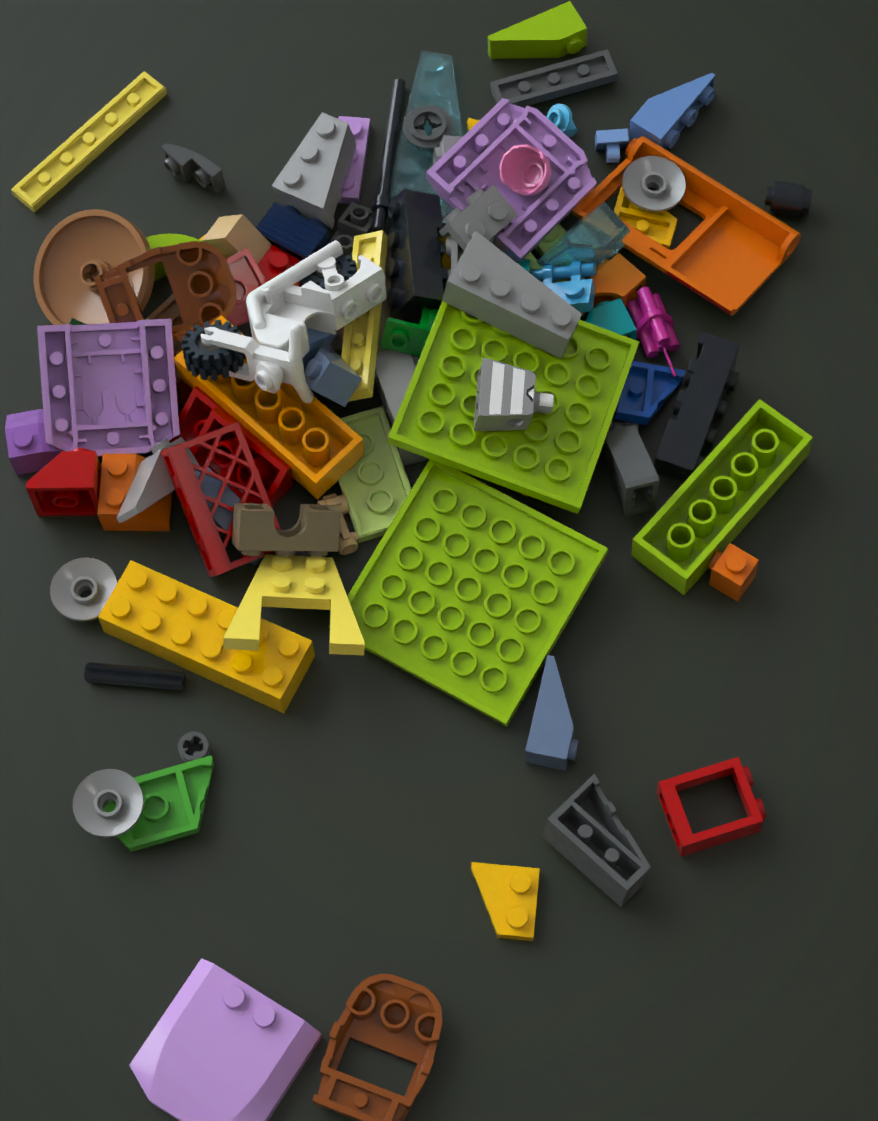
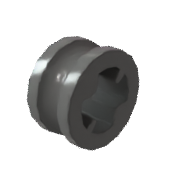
M187 732L178 742V751L184 763L210 756L211 749L208 739L200 732ZM195 742H199L200 748L203 750L201 752L195 751L193 756L190 755L186 747L194 746Z

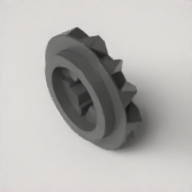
M424 105L417 107L408 113L403 122V133L407 142L414 144L417 150L422 147L432 151L434 147L440 146L444 135L452 136V118L444 109L437 106ZM426 121H429V125L432 128L430 136L424 130Z

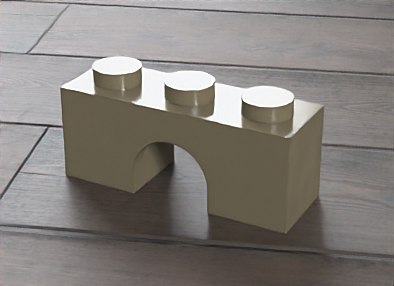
M234 503L232 544L242 554L248 556L262 555V551H275V554L280 556H293L295 551H308L307 554L311 556H327L328 552H338L341 511L334 505L300 504V516L297 523L288 530H277L274 526V510L268 504Z

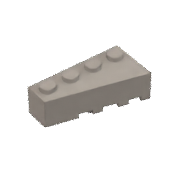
M476 230L451 273L442 298L443 302L560 359L566 351L582 316L578 310Z

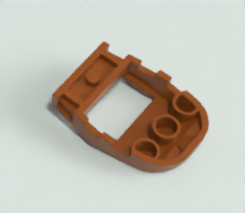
M191 241L177 245L157 247L118 265L102 275L94 277L109 323L137 322L138 320L145 319L129 272L162 261L183 320L182 324L172 327L173 342H181L182 338L186 337L185 333L188 330L194 332L193 326L197 324L200 327H204L203 322L209 321L211 325L219 316L227 318L233 311L236 303V286L227 260L216 247L205 242Z
M377 974L360 982L345 1003L346 1008L338 1022H334L329 1034L330 1040L325 1057L323 1056L320 1068L322 1078L318 1095L314 1094L312 1101L319 1108L323 1107L356 1121H404L423 1090L434 1062L443 1022L442 1009L436 996L426 987L393 974ZM350 1039L417 1064L405 1096L337 1071Z

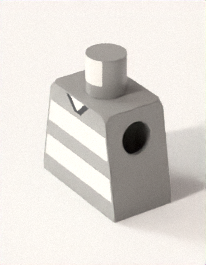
M483 358L477 377L473 430L502 431L528 429L533 412L551 414L554 396L550 393L535 392L536 374L534 372Z

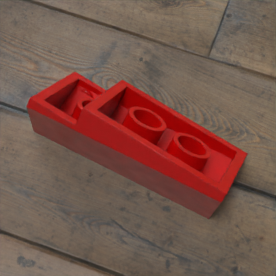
M196 386L193 388L178 416L180 434L169 440V442L172 443L181 437L186 442L238 421ZM239 423L273 508L293 486L292 469ZM233 431L221 436L217 449L234 455L238 443ZM215 438L205 441L204 443L212 446ZM198 445L190 447L189 449L200 467H203L209 450ZM240 452L238 458L244 460ZM214 453L208 467L215 474L224 477L231 460ZM235 463L229 480L246 487L250 477L248 469ZM252 484L251 490L256 492L254 484ZM227 485L241 499L243 492ZM248 494L245 503L261 504L260 499Z

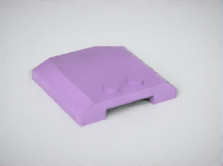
M502 98L426 172L425 177L442 199L453 209L458 207L461 211L469 206L466 199L475 191L481 188L485 192L494 185L518 214L516 218L495 235V246L511 259L520 263L595 189L597 183L595 178L591 176L584 151L536 108L516 106L510 104V100ZM531 145L542 151L550 160L552 170L547 187L538 195L524 197L518 195L502 183L499 165L503 155L513 146Z
M171 318L122 323L37 326L46 444L63 451L86 448L96 451L98 457L103 456V454H146L151 451V447L167 438L169 441L180 434Z
M201 958L129 1066L150 1103L178 1121H268L323 1036L322 1033L299 1016L216 964Z

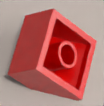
M86 448L62 451L26 482V490L38 517L98 516L102 467L96 451Z

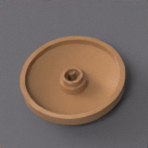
M92 209L80 211L66 217L49 232L36 257L33 281L38 304L53 325L69 324L71 318L85 324L109 323L94 277L102 275L118 265L151 250L141 230L123 216L106 210ZM154 264L129 272L141 311L144 310L152 293L155 277Z

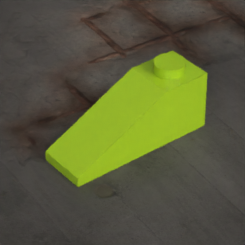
M571 1L488 36V55L491 59L560 58L567 54H575L587 46V27Z

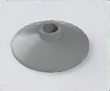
M645 156L636 159L626 168L622 179V187L628 200L638 208L650 212H662L675 207L682 200L686 189V180L681 169L672 161L659 156ZM648 188H654V189H656L657 191H652V190H650V189H648Z
M77 558L64 564L56 572L51 582L50 596L55 608L64 617L74 621H90L98 618L118 582L114 572L106 563L95 558ZM83 591H92L90 596L86 598L80 597Z
M103 769L90 774L79 784L73 797V813L79 825L89 834L102 838L116 837L129 831L139 820L144 806L143 793L137 781L128 773L117 769ZM110 802L116 804L114 811H104L106 804Z

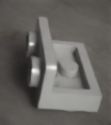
M494 185L485 192L479 188L466 199V202L469 204L467 208L461 211L456 207L443 218L447 225L439 230L442 236L449 232L461 248L465 250L475 230L489 241L516 218L518 214Z

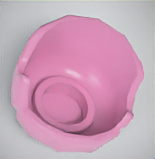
M527 144L513 146L503 155L499 165L502 183L518 195L524 197L538 195L547 187L552 174L550 160L539 149Z

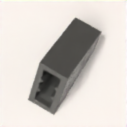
M620 425L609 429L602 449L624 517L656 509L659 477L636 426L625 427Z

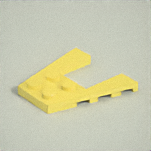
M265 554L224 635V649L259 651L262 607L331 610L329 654L364 656L365 642L333 558Z

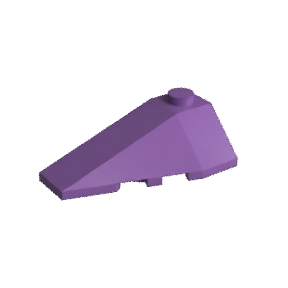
M43 409L7 415L5 434L8 455L16 476L40 471L63 451L46 444Z

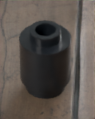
M775 181L774 187H767L765 205L771 206L770 213L800 217V214L808 215L813 189H807L802 184Z

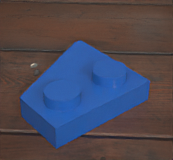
M632 361L616 407L615 420L648 425L682 383L685 370L674 368L677 375L674 378L670 367Z

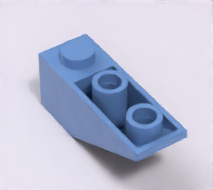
M713 73L707 74L649 98L630 120L629 138L638 139L641 136H645L664 149L667 147L671 149L678 141L685 126L690 127L694 123L699 109L703 105H709L716 94V89H714L716 75Z

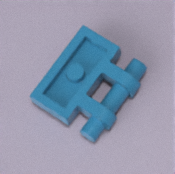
M583 261L571 262L569 266L556 267L554 264L544 265L542 269L531 270V274L543 282L544 285L580 313L592 311L596 287L593 279H585V277L597 275L595 263L584 264ZM571 278V281L557 282V280Z

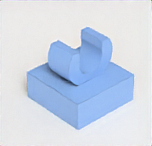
M628 128L596 131L595 150H605L606 164L619 163L620 148H627L629 142Z

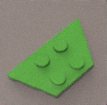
M212 755L134 777L143 793V811L137 823L129 831L116 836L130 852L199 833L214 768ZM113 802L106 804L104 811H114L116 804Z

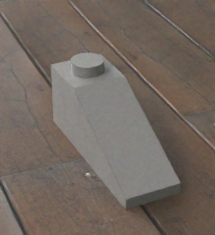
M182 437L172 443L166 438L150 448L153 454L144 459L137 470L116 517L119 523L139 514L175 490L160 452L185 442ZM187 448L186 451L191 463L200 466L190 449Z

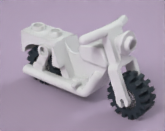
M334 240L248 294L246 305L252 338L243 336L241 331L239 332L238 327H232L230 322L226 321L222 325L221 320H215L214 325H210L209 321L203 322L204 327H200L197 324L193 326L194 332L188 330L185 333L186 337L182 338V349L188 372L191 371L195 377L200 374L203 380H207L208 376H211L212 380H218V375L221 374L224 378L231 376L250 382L255 379L257 385L263 391H268L272 394L279 391L282 382L293 385L304 403H311L314 399V394L306 382L302 360L310 350L307 328L336 335L335 330H339L386 300V277L383 268L360 255L358 256L359 269L357 271L355 260H353L351 255L345 256L341 244ZM245 355H246V358H247V363H244V360H243V359H245Z

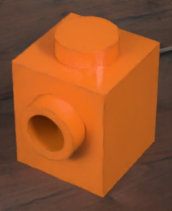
M729 543L724 552L718 550L708 566L711 569L709 585L738 602L755 578L759 560Z

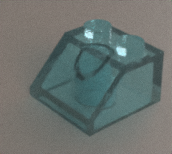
M604 201L578 220L536 262L542 267L552 264L555 267L569 266L571 262L582 261L584 264L595 263L597 267L608 256L612 257L625 245L622 239L630 232V229Z

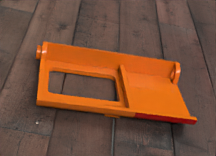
M641 136L638 139L634 138L630 141L625 150L627 158L572 210V214L731 316L789 258L801 238L800 232L645 136ZM659 156L675 163L683 172L686 180L685 193L679 204L703 218V221L673 250L662 246L602 207L621 188L626 168L633 161L641 157Z

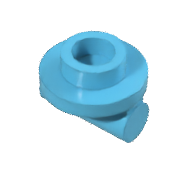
M555 104L549 109L546 117L564 134L572 137L578 132L572 120V112L567 105Z

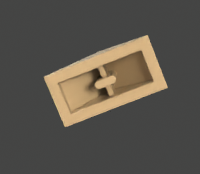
M243 214L219 217L202 239V242L213 245L228 258L249 248L257 264L272 246Z

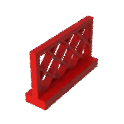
M239 421L160 452L209 577L220 575L264 557L265 554L275 552L262 551V555L259 556L243 554L240 559L230 562L225 548L229 539L232 538L233 518L228 530L216 526L213 520L217 506L234 513L233 507L220 502L226 485L243 492L239 503H245L249 494L260 499L261 504H268L272 508ZM232 431L238 443L234 455L217 449L221 436ZM215 438L212 446L204 443L205 441ZM198 445L209 450L203 467L191 463L186 451L187 448ZM240 452L244 460L238 458ZM214 453L231 460L224 477L207 470ZM235 463L246 467L249 471L250 477L246 487L229 480ZM194 470L200 472L198 479ZM205 475L222 482L215 499L202 492L200 485ZM252 484H254L256 492L251 490ZM207 502L212 503V507L210 510L207 505ZM274 513V526H275V529L281 530V528H280V526H279V523H278V521H277V518H276V516H275V513ZM219 533L225 535L223 542L220 538Z

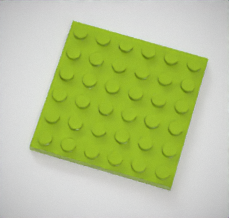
M442 301L389 433L387 443L578 514L639 341L580 320L566 351L560 359ZM488 358L534 372L536 374L535 392L550 393L554 396L551 414L533 412L529 427L525 430L474 431L477 377L482 359Z
M429 459L347 597L364 639L365 650L507 727L609 551L607 547L460 470Z

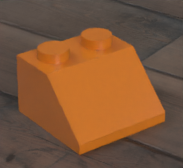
M103 454L97 515L104 531L170 532L173 491L122 523H119L116 519L141 462L146 459L145 457L138 454Z

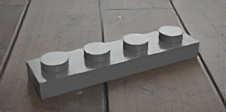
M606 49L490 82V90L496 104L504 98L510 100V104L526 107L618 81V72L609 50Z

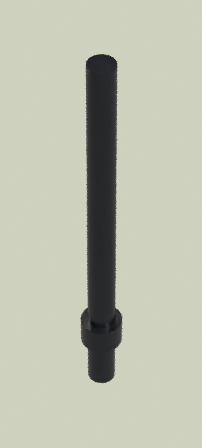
M400 78L393 81L377 195L373 197L371 211L374 213L372 232L384 231L388 207L391 201L389 195L406 84Z

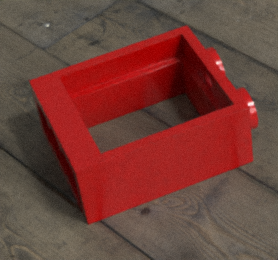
M739 757L658 782L657 795L680 857L761 831L763 819L766 818L765 808L760 798H754L751 787L754 786L751 772L748 766L742 767ZM732 775L748 817L693 834L677 792Z

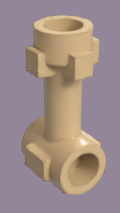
M334 493L323 496V500L317 501V505H334L341 511L339 553L347 555L355 552L359 547V537L357 532H349L343 515L349 513L345 495L337 496Z

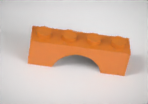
M617 253L611 260H604L597 267V275L589 278L593 279L596 287L593 308L603 301H614L621 298L626 307L629 301L637 300L639 296L638 290L646 287V276L620 253Z

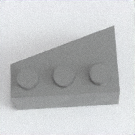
M322 112L271 186L280 205L284 207L285 205H291L300 212L301 216L310 220L318 219L331 229H333L335 222L334 214L337 203H340L342 198L341 189L343 182L348 177L357 145L347 122Z
M386 350L377 353L374 380L385 413L388 414L393 426L419 358L393 350ZM399 448L403 466L428 460L426 457Z

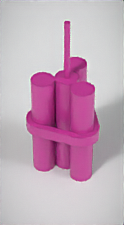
M643 287L637 292L639 295L637 300L629 301L626 304L637 329L636 338L640 339L647 358H653L659 352H664L675 378L677 375L667 353V349L672 352L680 348L673 329L675 323L672 316L667 314L660 295L652 294L649 287Z

